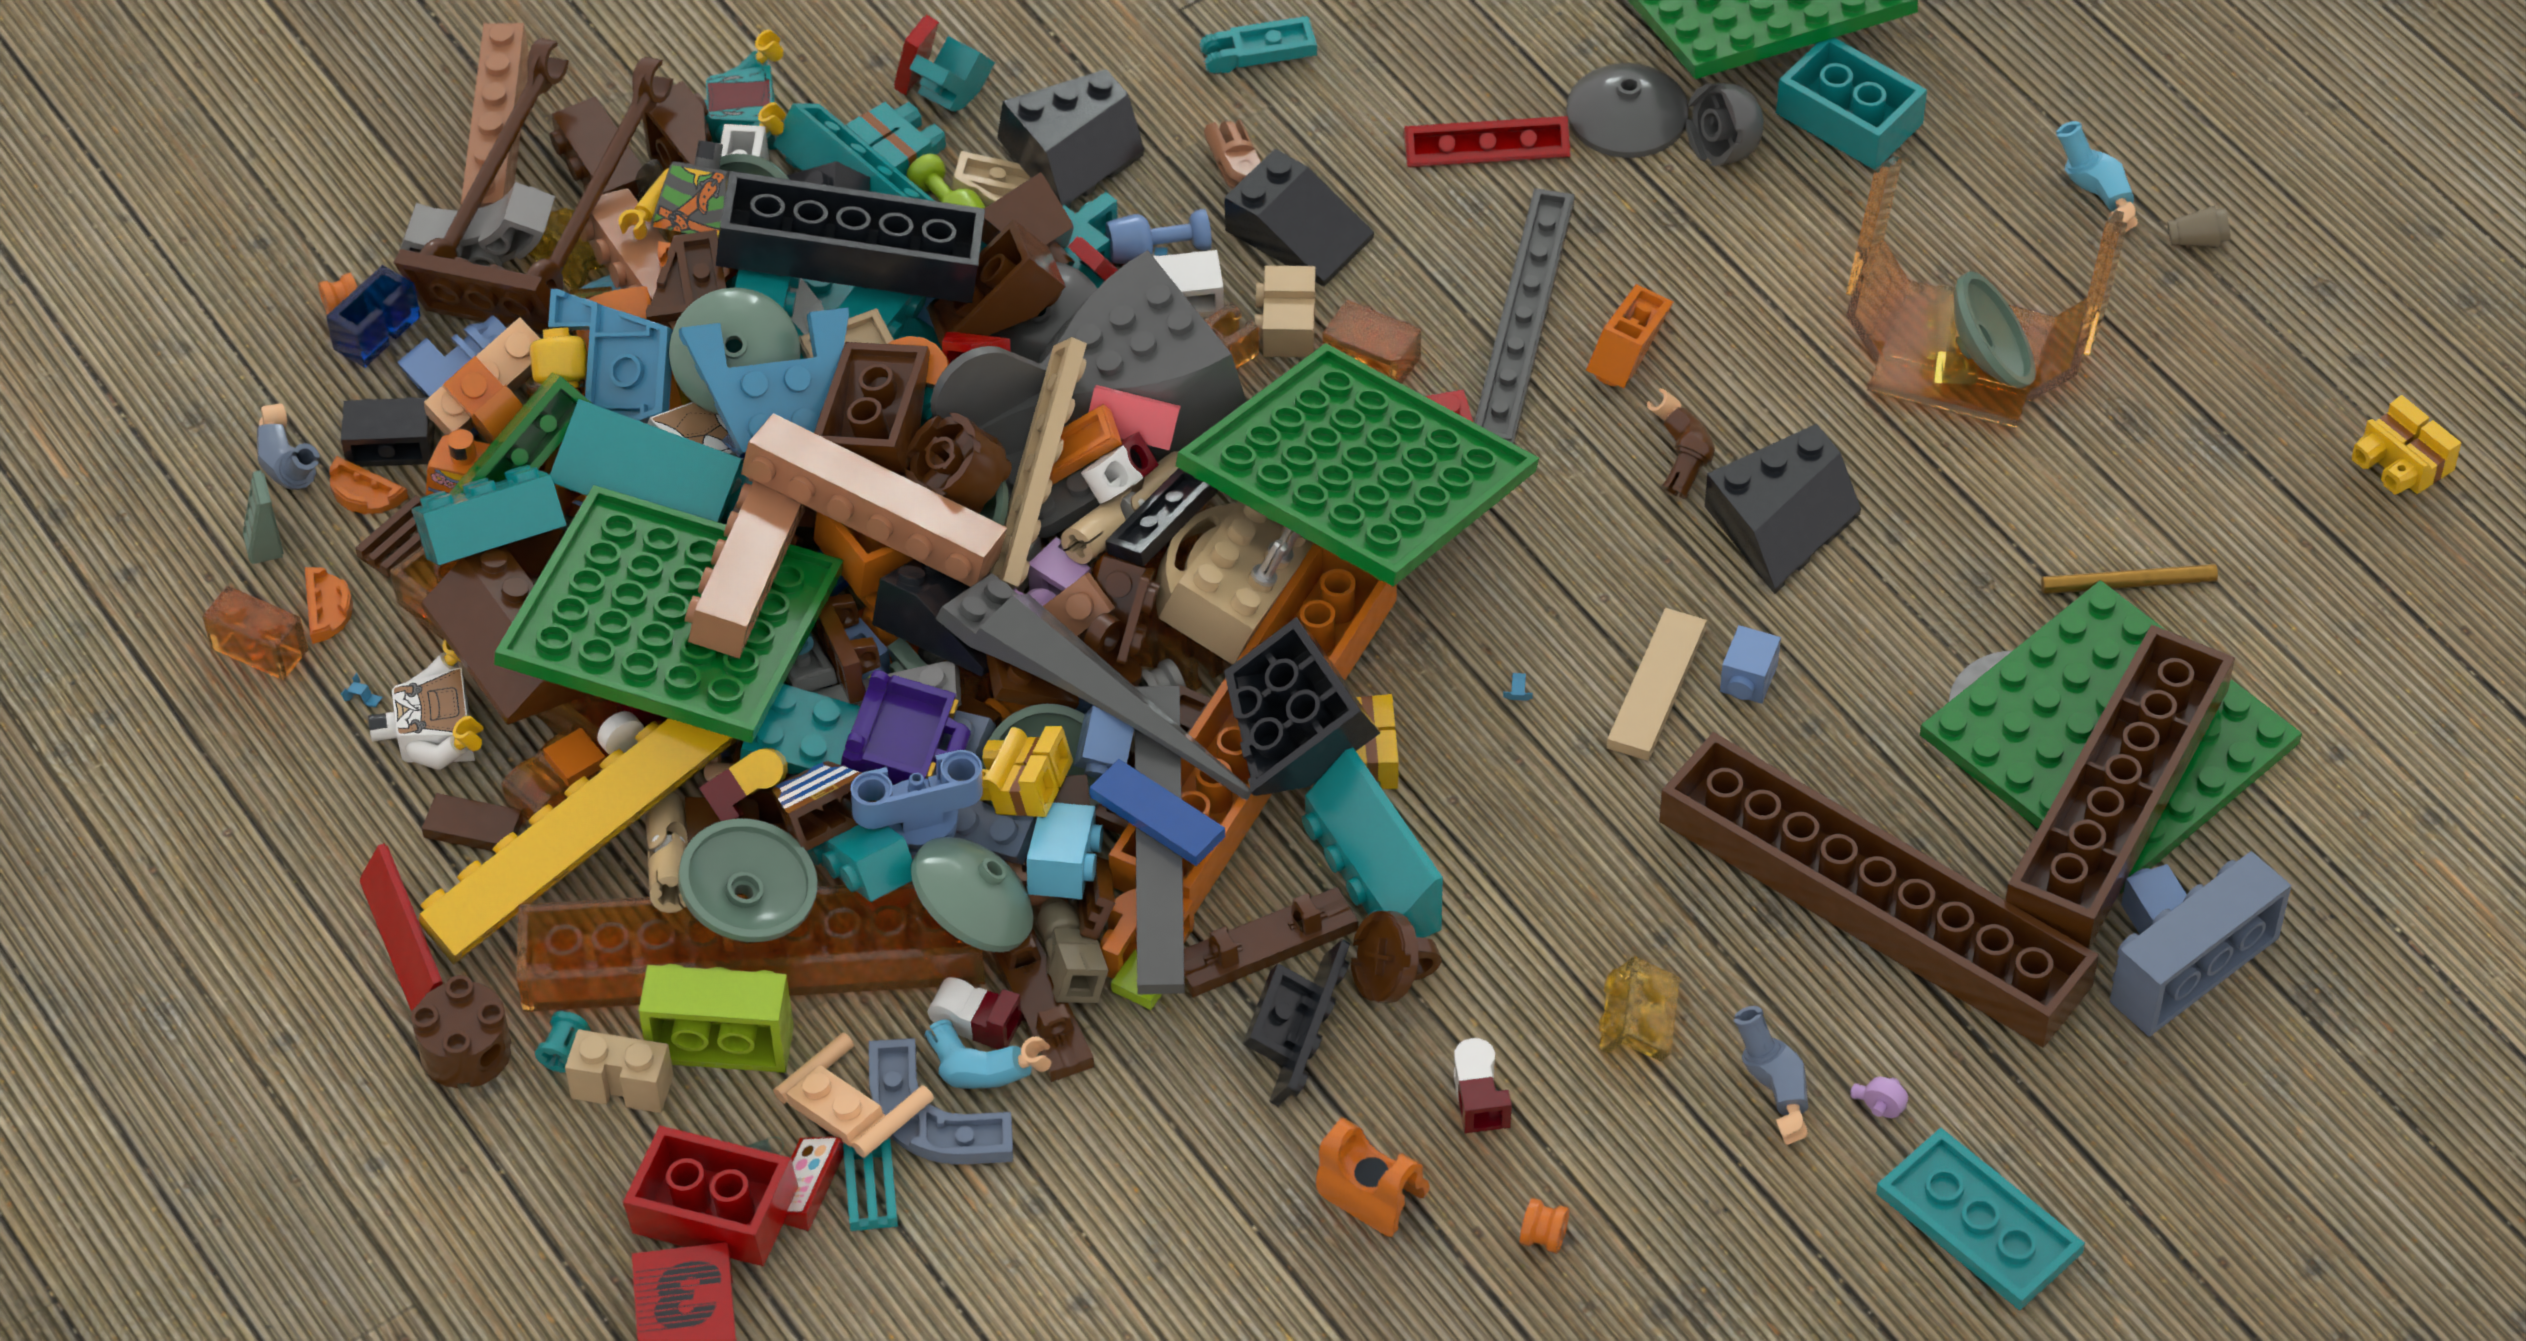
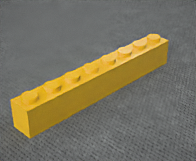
M670 718L661 725L656 721L651 722L635 736V739L638 741L637 744L625 753L619 748L606 757L599 765L603 769L591 780L583 776L574 782L564 792L567 798L558 806L553 808L550 804H547L537 811L528 821L532 826L521 835L517 836L512 832L500 840L493 847V851L496 854L484 864L476 860L462 870L457 876L460 882L447 893L441 888L431 894L420 905L424 910L419 915L420 926L454 965L637 821L653 806L733 745L737 739Z

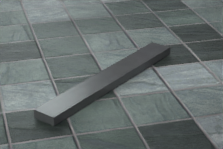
M1534 188L1474 421L1477 425L1515 444L1574 207L1575 194Z
M1180 686L1135 687L1180 726ZM1135 729V769L1181 799V757ZM1136 827L1138 994L1184 993L1182 857Z

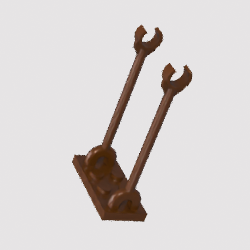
M539 38L534 42L528 54L527 84L444 238H434L427 242L420 253L400 249L393 262L425 311L483 323L494 315L505 327H509L520 317L537 334L543 335V330L551 329L548 327L551 289L563 291L562 270L645 113L653 111L657 103L664 102L670 95L673 79L654 76L657 69L663 64L662 59L643 57L637 63L632 78V103L549 259L536 261L531 265L527 273L524 274L506 270L495 264L484 266L471 263L466 259L458 257L456 249L537 98L542 93H547L553 84L561 82L567 72L569 60L549 57L552 50L558 46V41Z

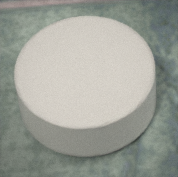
M629 711L619 712L610 716L602 724L597 739L609 755L619 748L625 753L638 743L635 736L644 726L633 713Z

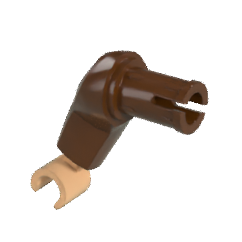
M1660 388L1659 391L1664 395L1662 403L1656 407L1648 401L1647 407L1665 421L1663 425L1675 439V448L1678 454L1662 488L1676 497L1679 493L1680 498L1687 499L1701 467H1706L1712 463L1715 446L1705 426L1687 408L1681 407V403L1677 398L1665 389Z

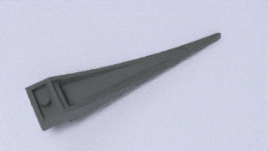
M991 573L941 607L936 620L969 647L1005 661L1076 695L1176 753L1242 799L1248 800L1251 790L1244 782L1031 595L1017 594L1006 582Z

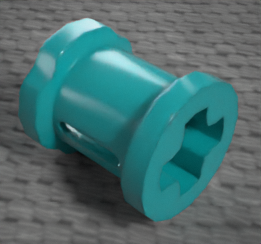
M557 1011L554 1012L550 1020L552 1028L545 1042L538 1045L535 1057L546 1068L566 1073L565 1066L577 1030L591 1031V1028L588 1026V1022L581 1016L572 1012Z

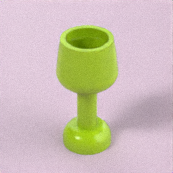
M925 154L917 158L907 170L906 177L924 192L931 191L940 202L986 208L976 192L970 189H957L954 191L950 189L943 181L946 173L945 164L936 154Z

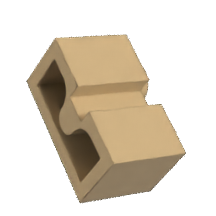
M1265 266L1264 283H1256V308H1263V314H1255V339L1263 340V357H1307L1314 352L1315 266Z
M579 1029L577 1030L565 1066L571 1099L608 1104L610 1095L624 1098L625 1108L662 1113L674 1075L669 1046L666 1043Z

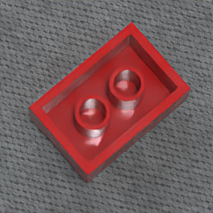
M659 1125L623 1200V1205L633 1234L684 1247L728 1242L731 1259L764 1267L787 1217L786 1213L798 1189V1183L790 1157Z

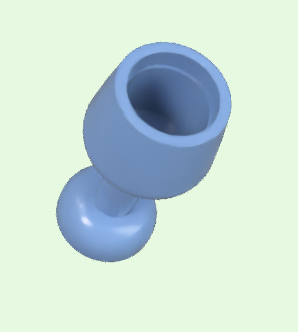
M1205 209L1193 212L1189 218V224L1151 229L1147 219L1140 214L1125 216L1108 221L1105 224V234L1110 239L1111 263L1126 264L1147 250L1152 254L1153 245L1191 240L1196 249L1201 251L1211 250V229Z

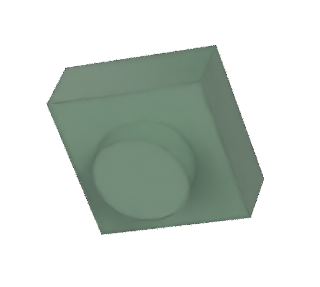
M898 638L888 646L892 664L888 666L891 673L927 665L912 647L901 638Z

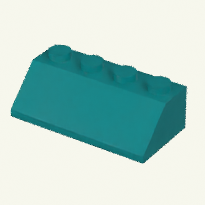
M1352 747L1345 750L1305 795V815L1302 816V823L1307 835L1311 840L1317 839L1324 848V856L1328 866L1334 873L1340 872L1346 881V889L1351 900L1357 906L1361 904L1368 915L1375 911H1397L1408 918L1414 927L1416 937L1425 938L1442 930V875L1355 749Z

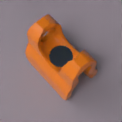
M1344 1117L1338 1120L1319 1146L1320 1165L1316 1175V1189L1318 1193L1332 1204L1387 1237H1393L1399 1229V1216L1405 1204V1196L1402 1194V1190L1404 1189L1418 1198H1424L1430 1190L1428 1180L1423 1178V1167L1419 1162L1404 1153L1399 1154L1396 1160L1391 1159L1376 1150L1369 1143L1362 1128Z

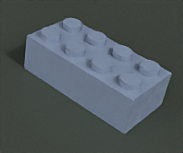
M2252 851L2237 862L2235 860L2228 861L2213 880L2205 886L2202 884L2195 886L2180 905L2172 911L2170 909L2163 910L2156 916L2148 929L2140 935L2136 933L2131 934L2122 942L2117 951L2119 957L2116 971L2112 976L2113 987L2109 1002L2150 1037L2279 939L2292 885Z

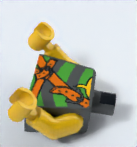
M698 140L694 164L672 162L669 169L664 170L635 208L626 210L619 216L618 222L622 234H625L630 226L636 225L633 229L635 239H644L647 235L645 222L651 221V227L683 233L717 230L719 239V229L730 171L719 169L723 144Z

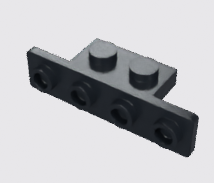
M1343 939L1323 956L1314 982L1279 963L1269 972L1243 1045L1282 1066L1269 1100L1270 1103L1277 1107L1290 1095L1298 1096L1308 1079L1309 1073L1304 1070L1307 1060L1314 1056L1320 1046L1322 1035L1318 1033L1321 1022H1324L1332 1012L1336 1002V998L1331 996L1334 987L1342 981L1349 967V961L1345 957L1350 943Z

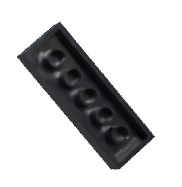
M730 171L719 229L716 266L972 303L985 209Z

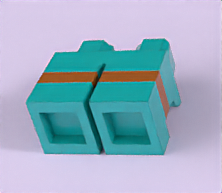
M883 102L845 124L905 176L908 168L917 158L925 154L937 155L946 148L945 133L936 124H931L922 131L917 130L918 127L922 126V117L918 109L910 102L896 109Z

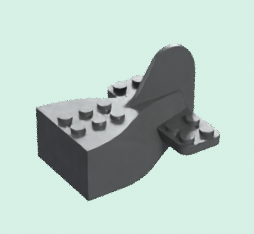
M1147 250L1110 276L1078 308L1052 337L1037 362L995 346L975 348L957 357L946 367L935 384L931 398L932 418L938 415L946 418L951 416L949 413H958L974 422L980 429L999 439L1005 449L1006 458L1012 464L1011 474L1005 480L1010 501L1053 346L1071 337L1087 343L1083 356L1086 359V368L1083 376L1075 385L1072 399L1075 400L1074 411L1070 419L1064 424V427L1089 412L1095 385L1179 405L1181 407L1170 451L1147 445L1157 462L1171 452L1183 449L1244 404L1246 398L1230 351ZM1130 448V456L1133 463L1138 468H1141L1140 456L1134 449ZM1095 461L1052 485L1050 495L1045 503L1042 504L1038 520L1041 521L1039 538H1048L1059 533L1100 505L1081 474L1084 469Z

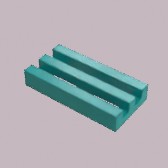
M890 1138L886 1139L865 1158L861 1157L852 1146L850 1147L843 1142L850 1230L860 1231L898 1227ZM882 1157L887 1216L878 1217L873 1158ZM856 1159H863L868 1218L859 1219L854 1161Z

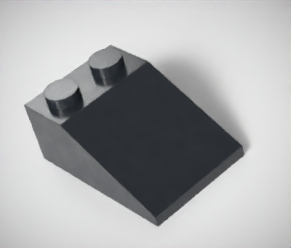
M1274 149L1224 197L1226 232L1286 266H1315V282L1323 287L1374 238V231L1308 166L1277 149Z
M915 559L880 578L872 621L873 626L981 677L989 673L986 653L969 647L936 620L941 607L969 589L970 586Z

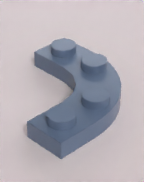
M956 710L953 720L964 724L971 732L966 750L976 754L982 761L983 748L993 734L996 725L990 718ZM944 734L939 749L946 751L951 738L950 734ZM979 800L972 806L958 809V822L954 837L976 842L991 850L1005 861L1023 865L1029 852L1036 819L1032 816L996 815L993 806Z
M915 1038L869 1041L871 1099L881 1106L885 1115L919 1088L917 1083ZM929 1103L890 1136L909 1152L939 1163L982 1164L1013 1162L1011 1112L957 1114L944 1112Z

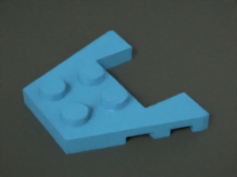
M551 289L548 327L551 329L590 330L585 397L594 405L646 424L650 417L669 411L672 376L669 345L673 329L623 311L606 307L597 302L571 295L559 289Z
M848 307L813 311L807 314L813 358L728 368L720 323L681 327L678 330L679 337L683 345L687 346L701 380H704L715 401L714 406L739 455L746 454L749 440L773 413L814 433L844 348L849 318Z

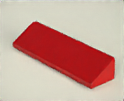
M1568 116L1404 126L1403 130L1407 168L1571 157Z
M383 843L377 846L360 878V884L412 1012L427 993L441 986L443 982L389 847Z

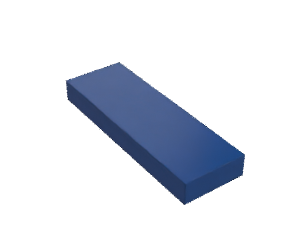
M1120 759L1089 787L1091 798L1195 866L1225 838V827Z

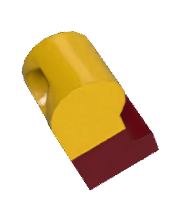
M773 748L759 749L750 753L699 787L720 821L738 819L744 815L738 803L759 789H768L780 784L786 777L788 764L785 757L779 751Z

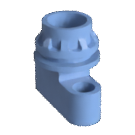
M492 315L484 323L469 324L463 330L467 335L465 339H462L457 334L452 336L451 340L456 348L446 356L429 339L425 338L397 363L426 397H430L460 368L480 353L507 328ZM475 428L469 431L472 433L473 438L479 434Z
M967 750L936 755V775L924 779L922 774L913 773L908 780L892 785L888 778L887 767L861 773L851 784L853 818L857 824L864 828L877 829L886 826L892 828L905 838L913 859L926 842L939 837H954L957 829L958 809L972 806L980 800L983 793L981 760L976 754Z

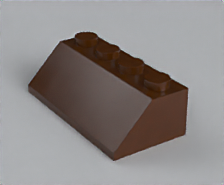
M502 545L461 558L422 601V609L499 715L509 725L587 696V693L494 665L495 651L534 586L506 546Z

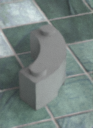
M515 182L512 189L502 199L488 206L478 208L456 249L458 257L474 264L484 266L495 264L501 267L504 262L515 257L521 260L534 249L544 234L555 196L540 191L535 187ZM416 203L400 249L420 253L427 242L434 238H444L458 210L438 209Z

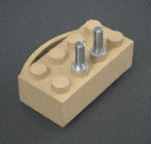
M1239 501L1237 503L1218 505L1199 512L1173 537L1160 561L1156 576V582L1160 583L1156 598L1158 618L1233 665L1314 543L1304 539L1301 535L1283 525L1268 519L1265 515ZM1206 532L1197 540L1189 553L1184 571L1178 570L1175 567V557L1179 544L1191 536Z

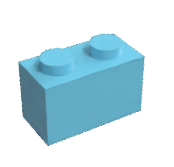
M1053 802L1046 817H1037L1027 856V893L1029 895L1082 899L1086 881H1094L1096 854H1093V852L1100 853L1103 843V825H1096L1095 806Z

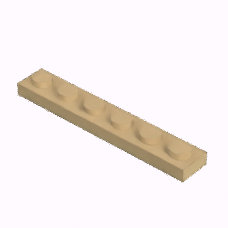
M1073 337L1053 346L1010 497L1004 523L1007 531L1000 557L989 572V575L993 573L1000 580L1006 582L1011 589L1019 587L1027 577L1030 564L1026 559L1030 545L1037 539L1041 528V521L1038 520L1042 504L1048 499L1052 489V480L1049 477L1053 464L1059 459L1064 446V441L1061 439L1063 427L1070 419L1075 407V400L1072 399L1076 383L1081 379L1086 368V359L1083 356L1087 343Z

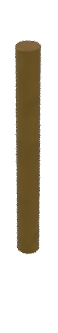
M2216 564L2044 576L2041 578V589L2043 594L2087 591L2100 580L2112 589L2213 582L2218 579V570Z

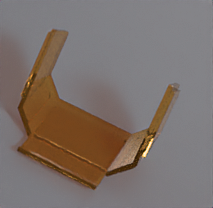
M1893 156L1877 169L1873 175L1846 295L1851 296L1846 316L1874 362H1877L1873 376L1868 383L1867 391L2016 429L2026 401H2032L2073 378L2080 370L2084 355L2090 356L2109 301L2127 228V223L2122 222L2124 212L2115 210L2105 224L2086 299L2057 316L2009 305L2027 337L2036 369L2035 379L2031 384L2024 388L2008 386L1985 373L1972 358H1966L1961 352L1957 343L1959 334L1954 321V291L1909 280L1884 241L1902 163V157Z

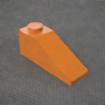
M1636 284L1603 328L1586 371L1594 374L1600 382L1606 385L1625 388L1643 360L1674 301Z

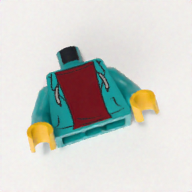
M764 30L756 38L755 47L759 52L753 51L738 66L723 74L712 75L706 79L707 99L704 101L708 108V115L705 116V122L708 124L712 142L721 144L724 124L765 126L768 150L776 149L773 144L776 136L780 135L784 130V124L781 120L786 118V113L774 102L771 65H768L767 60L769 59L772 62L779 61L783 57L784 51L783 47L779 45L780 37L772 30Z

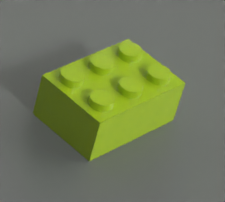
M666 964L664 966L647 965L639 1006L643 1039L668 1044L672 1065L786 1073L794 1029L787 974H776L768 970L757 972L732 971L722 967L710 969L687 968L677 964Z

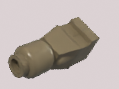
M1054 897L1047 899L1040 907L1037 925L1047 950V974L1051 976L1054 985L1053 994L1055 1000L1061 1003H1098L1109 971L1099 946L1100 943L1097 940L1081 935L1079 917L1074 906L1065 902L1062 898Z

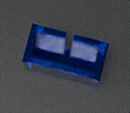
M380 266L326 316L333 350L366 368L390 345L389 336L397 339L421 317L415 285L412 281L386 266Z

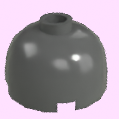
M1729 83L1705 84L1696 89L1688 104V107L1694 106L1693 119L1686 120L1689 143L1695 155L1701 161H1706L1708 158L1712 166L1729 165L1751 155L1760 144L1764 129L1762 110L1755 96L1747 89Z

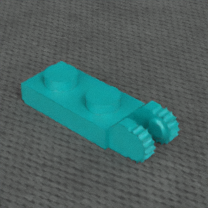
M1307 16L1232 27L1227 31L1206 34L1200 40L1201 43H1199L1202 53L1207 55L1204 61L1206 70L1213 74L1229 73L1237 66L1240 68L1317 56V43L1310 19Z

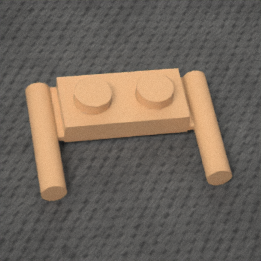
M842 1032L774 1088L773 1092L782 1103H789L791 1107L835 1137L841 1138L845 1144L850 1147L852 1146L861 1157L865 1158L932 1102L934 1096L926 1086L921 1085L887 1115L883 1114L882 1108L878 1103L827 1070L854 1047L852 1039Z

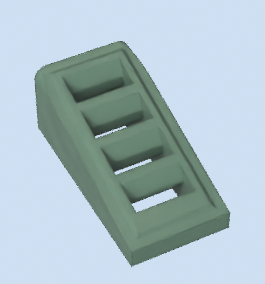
M261 470L252 473L243 527V538L249 562L252 564L282 558V554H284L265 474Z

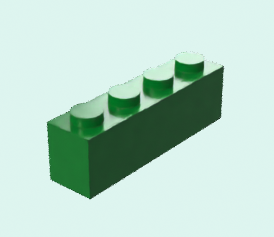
M551 373L449 494L454 496L464 493L462 485L483 478H488L489 481L494 480L495 483L506 480V471L521 466L530 465L531 468L537 467L538 470L563 441L578 399L593 403L560 375Z

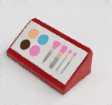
M808 1137L799 1139L791 1156L798 1189L788 1208L787 1217L783 1224L809 1232L843 1159L844 1149L841 1138Z

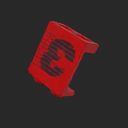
M728 1242L632 1253L638 1341H737L732 1295L733 1275Z

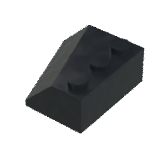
M1107 69L1002 102L997 139L1030 178L1041 172L1061 205H1065L1069 209L1071 208L1072 201L1080 195L1088 196L1095 191L1098 182L1105 177L1113 178L1144 155V146L1129 95Z
M1818 424L1812 425L1707 473L1704 507L1774 594L1785 585V579L1796 569L1800 571L1810 562V556L1823 544L1828 545L1861 513V507L1841 452Z
M1297 617L1224 671L1234 717L1238 721L1242 742L1240 745L1243 758L1247 761L1249 769V786L1254 796L1309 787L1324 775L1345 750L1353 747L1357 751L1380 734V731L1318 641Z

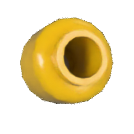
M554 328L543 330V339H538L531 343L529 348L533 380L536 383L542 385L551 373H555L564 378L574 388H580L579 381L584 380L587 374L586 343L582 337L570 336L569 328Z

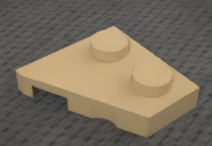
M961 151L953 178L952 190L970 189L978 194L985 207L1029 180L1030 176L1018 163Z

